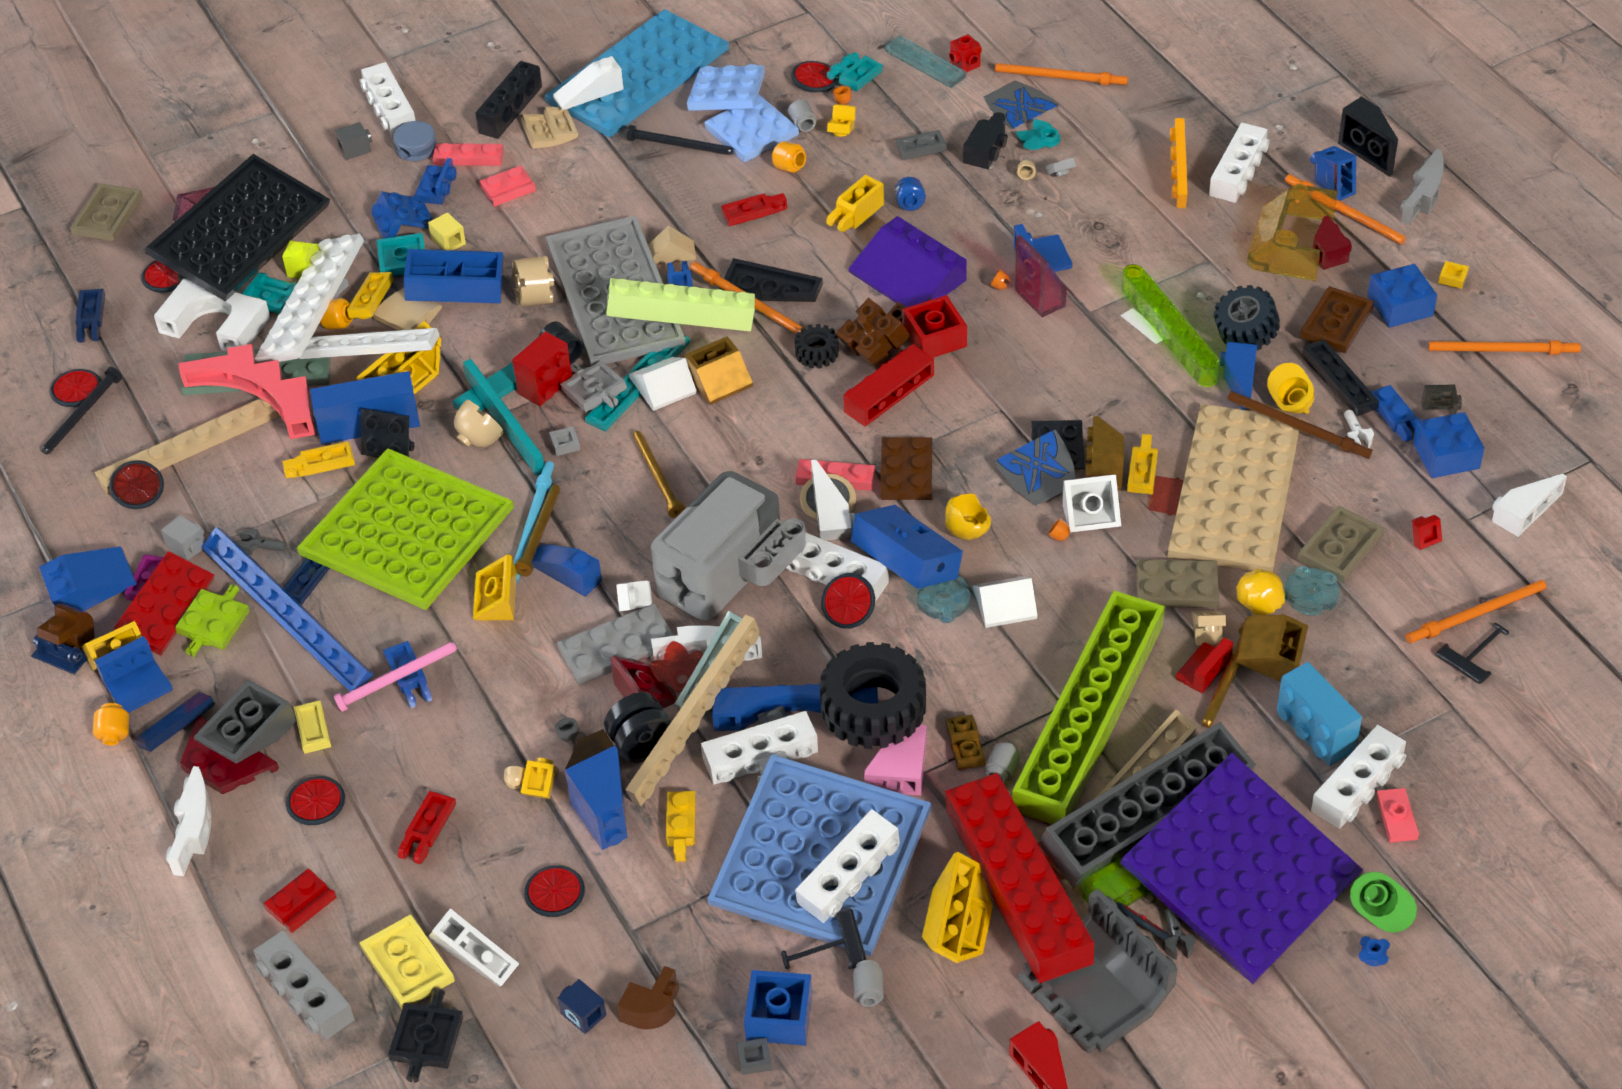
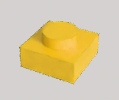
M1445 261L1438 283L1462 289L1469 266Z

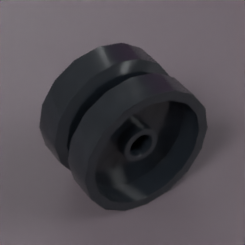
M638 692L628 695L614 704L606 714L603 723L606 733L615 743L620 755L627 762L639 763L646 760L672 720L664 712L662 705L652 693Z

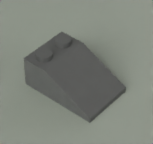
M248 679L194 736V739L234 763H238L278 741L296 722L289 701Z

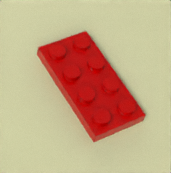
M168 551L119 619L114 630L135 621L141 635L148 641L151 651L162 656L177 634L176 625L200 590L208 589L214 580L215 574Z

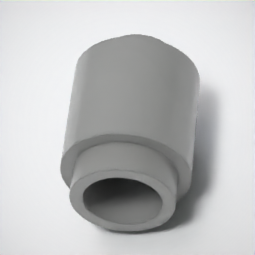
M806 100L794 101L788 108V113L793 123L802 132L811 131L816 125V116Z
M1005 742L994 746L985 766V777L998 773L1004 784L1011 779L1020 759V753L1014 745Z
M863 960L857 963L856 969L853 971L854 1000L862 1006L873 1007L884 998L883 971L879 963L873 960Z

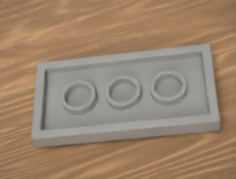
M652 604L557 642V647L578 685L611 673V658L613 656L635 661L643 660L653 656L651 639L674 635L655 604Z

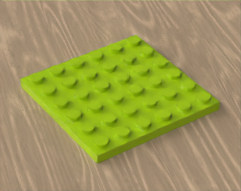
M387 448L302 541L297 550L298 554L427 610L513 510L514 504L508 498Z

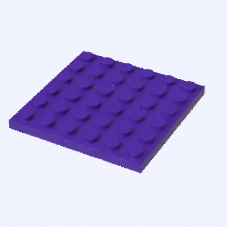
M1233 753L1133 847L1120 862L1252 984L1269 969L1363 871L1355 861Z

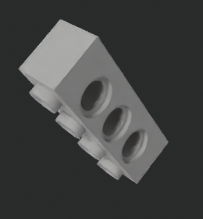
M283 930L253 950L257 959L254 966L263 978L268 976L271 979V985L280 997L286 996L288 999L287 1003L295 1015L302 1014L305 1018L304 1022L312 1034L315 1035L318 1032L326 1041L354 1021L350 1004Z

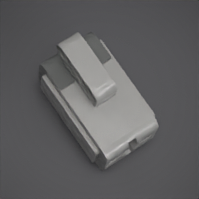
M723 472L651 543L657 595L700 620H710L749 581L758 586H766L772 583L806 547L805 524L797 518H790L784 522L780 520L779 498L773 491L736 472Z

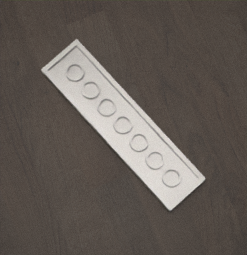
M347 234L341 238L325 239L318 244L319 250L311 257V264L303 271L292 294L278 315L275 324L261 345L255 357L257 363L275 360L282 362L302 356L325 314L330 300L333 299L364 242L361 234Z

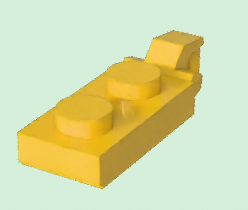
M1142 434L1141 447L1134 446L1132 449L1127 492L1153 495L1158 450L1157 448H1151L1152 435Z
M348 441L301 451L300 455L294 459L282 461L286 478L308 476L355 465L350 442Z
M695 791L667 792L666 842L668 847L674 846L675 862L686 861L687 846L695 844L696 793Z

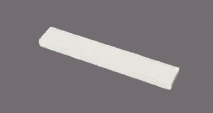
M437 328L311 337L300 359L432 350L440 334Z

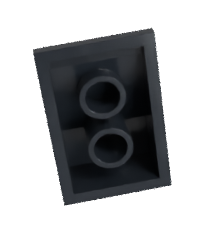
M1361 96L1342 110L1338 144L1390 177L1393 175L1398 138L1380 108Z

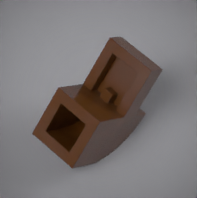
M67 604L54 606L55 616L37 628V636L57 645L64 644L72 648L77 647L80 649L82 648L81 646L95 638L92 616Z
M664 966L652 990L630 982L617 1005L619 1021L635 1028L646 1030L659 1028L668 1023L675 1015L674 999L679 990L675 969Z

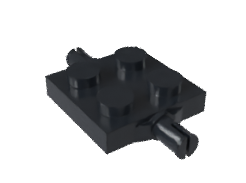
M437 988L433 989L431 1000L428 1004L415 1005L404 1003L388 1056L390 1061L410 1064L406 1080L409 1082L414 1081V1083H417L419 1081L422 1067L449 1068L463 1021V1013L460 1010L447 1009L441 1006L445 991L440 988L439 991Z

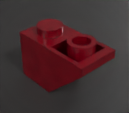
M1328 215L1322 219L1315 234L1312 249L1313 258L1323 270L1348 263L1352 250L1350 240L1343 235L1339 226Z

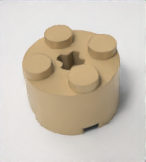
M547 256L522 258L512 261V280H515L516 286L513 289L518 306L526 307L553 303V294L550 287L554 286L553 273L547 271L549 269Z

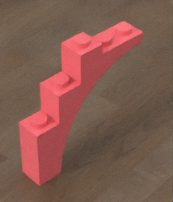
M252 344L227 348L228 355L179 363V371L184 387L202 385L225 386L246 391L269 403L280 414L287 426L290 439L315 435L311 398L306 376L283 380L279 360L257 363Z

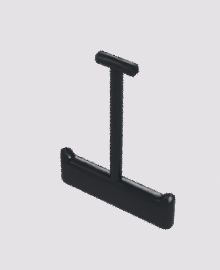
M1495 622L1493 627L1496 630L1466 658L1451 649L1447 643L1436 652V656L1481 684L1491 675V672L1485 671L1470 660L1498 634L1502 632L1508 635L1509 631Z
M847 908L836 912L834 918L838 919L843 938L787 956L786 951L783 950L781 955L785 969L788 970L790 968V961L841 944H845L849 959L848 969H854L857 963L867 960L853 910Z

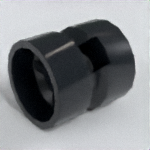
M555 321L547 324L539 336L546 331L568 344L570 365L576 362L583 352V342L562 323Z

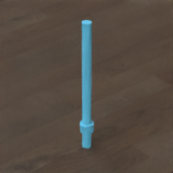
M550 461L545 462L541 475L537 477L535 484L536 492L514 559V565L517 560L523 557L539 517L546 492L551 487V475L554 464ZM518 574L516 583H518L520 579V575Z

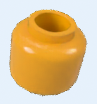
M782 141L774 148L772 161L778 170L796 173L805 165L806 154L800 144Z
M344 298L331 299L320 321L321 325L328 330L347 328L354 319L348 316L349 302Z
M106 703L94 712L93 736L102 741V744L114 746L129 735V713L120 704Z

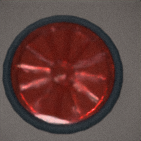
M130 461L122 464L113 472L109 482V489L114 500L121 506L129 509H143L151 506L160 498L164 489V479L161 472L154 465L145 461Z

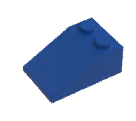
M121 546L61 555L39 567L54 606L67 604L82 611L125 591L127 587L137 584Z

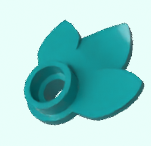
M1034 119L1033 130L1016 131L1018 139L1024 143L1023 148L1029 150H1037L1043 147L1051 148L1060 143L1061 137L1058 130L1053 128L1050 123L1039 119Z

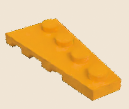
M1175 118L1174 127H1170V141H1172L1170 160H1173L1171 179L1175 181V185H1172V199H1176V208H1186L1188 192L1185 119Z

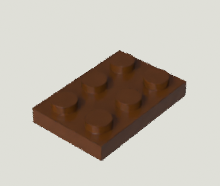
M1328 286L1300 330L1299 338L1313 343L1325 339L1334 350L1346 353L1373 310L1374 301Z
M882 437L881 500H932V437Z

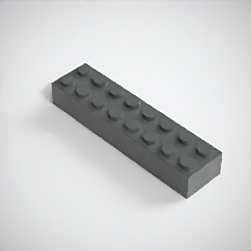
M1218 722L1046 828L1038 844L1074 889L1122 859L1231 753L1251 770L1254 769L1256 764L1224 725Z

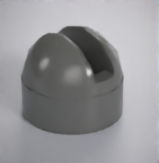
M573 718L561 719L555 725L557 735L562 741L571 742L578 736L579 728L577 721Z

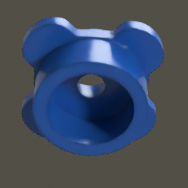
M1368 936L1361 938L1360 945L1362 946V951L1359 953V959L1369 966H1379L1388 963L1389 957L1386 954L1390 948V943L1386 939H1371Z

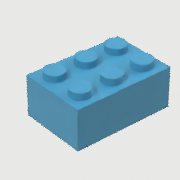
M1309 662L1281 677L1277 712L1283 721H1287L1294 728L1297 736L1305 740L1312 747L1315 755L1322 758L1329 766L1350 755L1357 747L1362 716Z

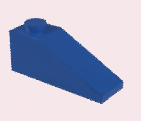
M1227 342L1226 352L1221 351L1220 366L1224 367L1223 377L1231 391L1251 398L1257 345ZM1239 405L1241 410L1250 411V409Z
M541 544L537 548L532 560L535 569L584 597L602 581L599 560L578 548Z

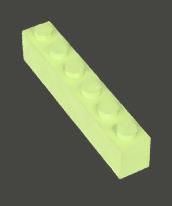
M610 278L606 316L751 331L755 311V294Z

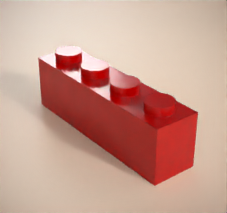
M914 344L900 351L897 356L884 363L878 370L866 376L863 381L843 394L844 413L866 427L934 376V357Z

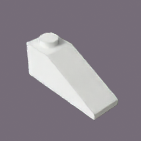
M612 56L593 62L553 94L554 99L562 110H566L623 90L621 67Z
M811 460V474L820 538L826 541L851 538V529L855 519L854 513H849L848 503L818 461Z
M1560 474L1511 489L1506 495L1498 497L1494 502L1492 522L1519 537L1563 494L1567 476Z
M451 908L429 935L431 940L451 956L499 987L504 984L519 965L516 960Z

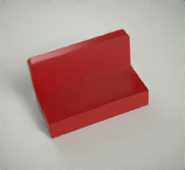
M1225 637L1216 647L1203 642L1176 673L1175 679L1202 694L1228 664L1234 642Z

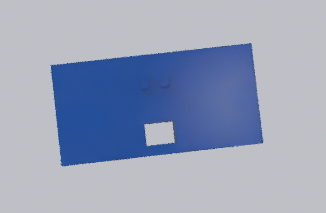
M408 249L404 272L405 301L501 304L504 276L503 252Z
M410 371L310 389L321 444L360 438L361 408L408 415L409 428L420 427Z
M894 504L855 514L851 542L915 588L920 589L958 579L963 550Z

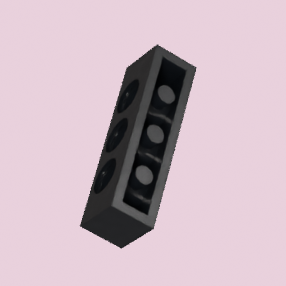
M520 60L475 112L479 134L495 139L500 138L542 88L540 66Z

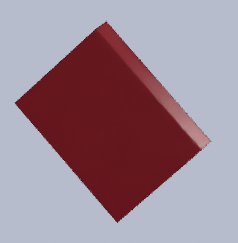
M617 656L611 658L614 684L623 697L633 693L647 692L652 693L658 699L663 709L674 704L676 699L651 664Z

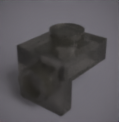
M1455 384L1425 385L1421 402L1422 409H1448L1449 415L1456 414L1457 410H1461L1462 398L1461 395H1457Z

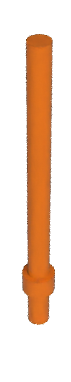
M996 63L995 72L1099 82L1100 85L1106 86L1110 84H1128V76L1111 75V72H1101L1100 74Z
M1291 174L1286 176L1285 182L1299 189V193L1307 197L1309 195L1400 245L1405 242L1406 236L1315 188L1313 183L1307 180L1302 181Z
M696 261L692 263L690 269L704 277V281L717 285L725 291L745 292L720 277V273L714 269H707ZM755 298L756 310L795 334L801 332V328H803L801 325Z
M1549 340V342L1429 341L1428 351L1548 352L1549 355H1560V353H1580L1581 344L1561 343L1560 340Z
M1539 580L1437 622L1434 620L1424 623L1422 628L1405 634V639L1409 644L1424 638L1431 639L1440 635V632L1543 591L1547 588L1544 580Z

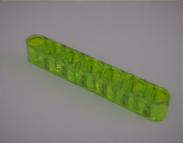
M1137 264L1125 266L1123 269L1122 291L1199 385L1203 387L1216 385L1219 375V358L1143 267Z

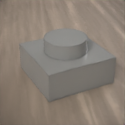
M1074 157L1047 165L1048 175L1056 173V176L1059 177L1069 174V169L1076 167Z
M573 426L549 432L556 456L581 450Z

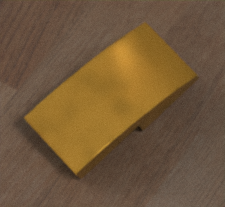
M973 714L946 719L948 735L958 770L985 766V755L979 741V731Z

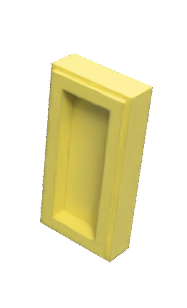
M321 700L295 706L294 710L304 754L330 748L331 743Z

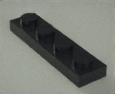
M1325 339L1303 347V356L1357 417L1378 409L1379 400Z

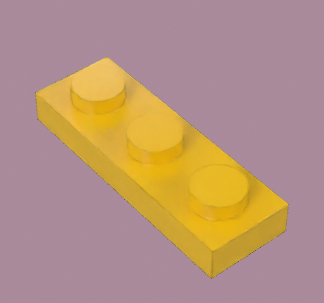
M372 272L368 274L347 309L349 318H372L394 281L392 272Z

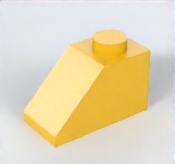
M133 621L81 647L92 670H96L97 666L94 660L142 637L136 622Z

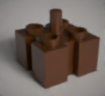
M868 297L855 311L858 317L853 322L848 319L836 332V335L845 347L857 356L860 355L864 362L873 369L878 370L891 358L888 352L893 347L898 350L910 337V334L898 319L890 313L886 314L882 307Z

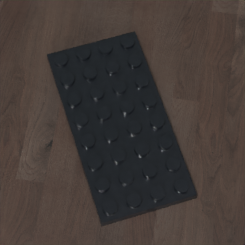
M252 154L146 247L145 254L226 302L329 206L330 199L257 155Z

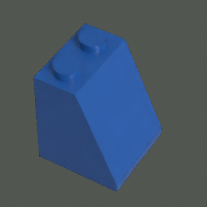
M613 746L565 770L571 805L602 850L615 846L627 838L618 749L616 746Z

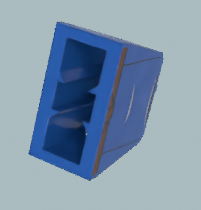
M1331 146L1322 151H1316L1311 155L1310 161L1315 165V181L1330 196L1340 201L1356 194V156L1336 146Z

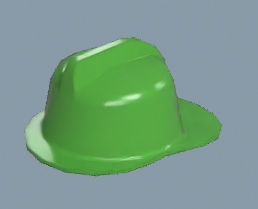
M1371 871L1362 874L1353 883L1350 892L1352 905L1375 926L1386 932L1396 933L1404 931L1412 925L1417 912L1415 900L1405 888L1382 872Z

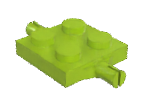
M230 584L224 595H217L201 589L176 625L177 634L192 640L185 650L189 656L192 654V657H195L203 645L224 650L248 615L249 606L233 600L240 591L236 585Z

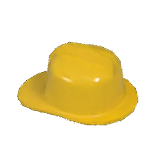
M1283 363L1277 366L1268 377L1267 387L1278 407L1283 411L1293 414H1301L1303 412L1309 414V408L1314 403L1315 395L1313 384L1307 374L1299 365L1294 363Z

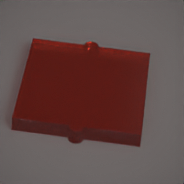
M1157 476L1149 510L1167 513L1168 516L1176 515L1184 480H1180L1178 477L1173 479Z

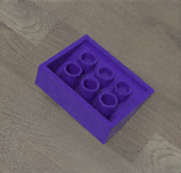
M897 216L879 229L848 269L849 273L895 303L900 302L905 307H910L945 296L966 281L967 259Z

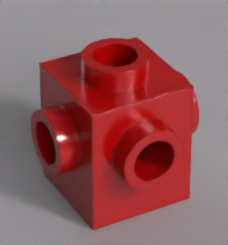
M969 34L950 41V63L961 74L981 66L982 48L978 41L974 40Z

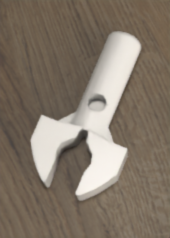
M1347 410L1344 413V417L1352 431L1348 432L1347 436L1355 439L1354 442L1361 445L1358 438L1360 437V439L1366 442L1367 447L1370 448L1374 437L1372 428H1361L1354 412Z

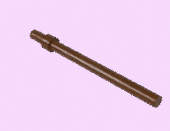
M1230 391L1227 400L1339 446V450L1346 453L1351 451L1367 459L1372 454V449L1354 442L1355 439L1346 435L1341 437L1234 391Z

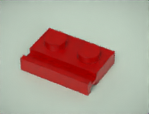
M308 868L265 901L264 906L283 926L285 925L293 933L335 900L336 894L333 889H329L327 884Z

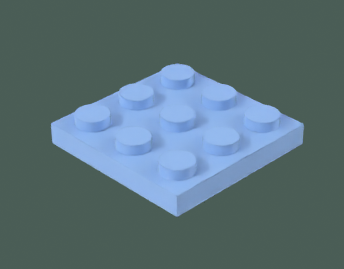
M764 65L705 66L699 68L687 101L688 111L754 108L765 75Z
M760 95L757 96L754 108L729 109L705 121V129L723 145L731 146L733 153L744 163L776 147L778 143L788 141L799 135V128Z

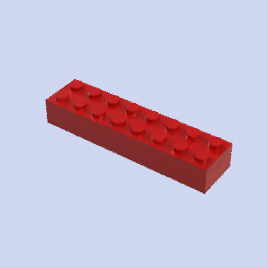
M995 773L946 790V813L971 859L981 864L982 876L988 890L1039 984L1093 965L1094 942L999 774Z

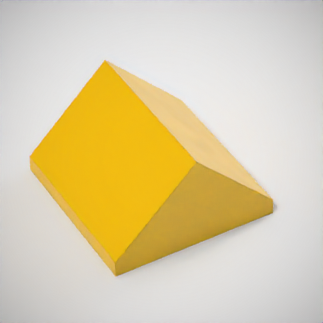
M506 554L476 572L473 607L474 620H514L517 572L512 555Z

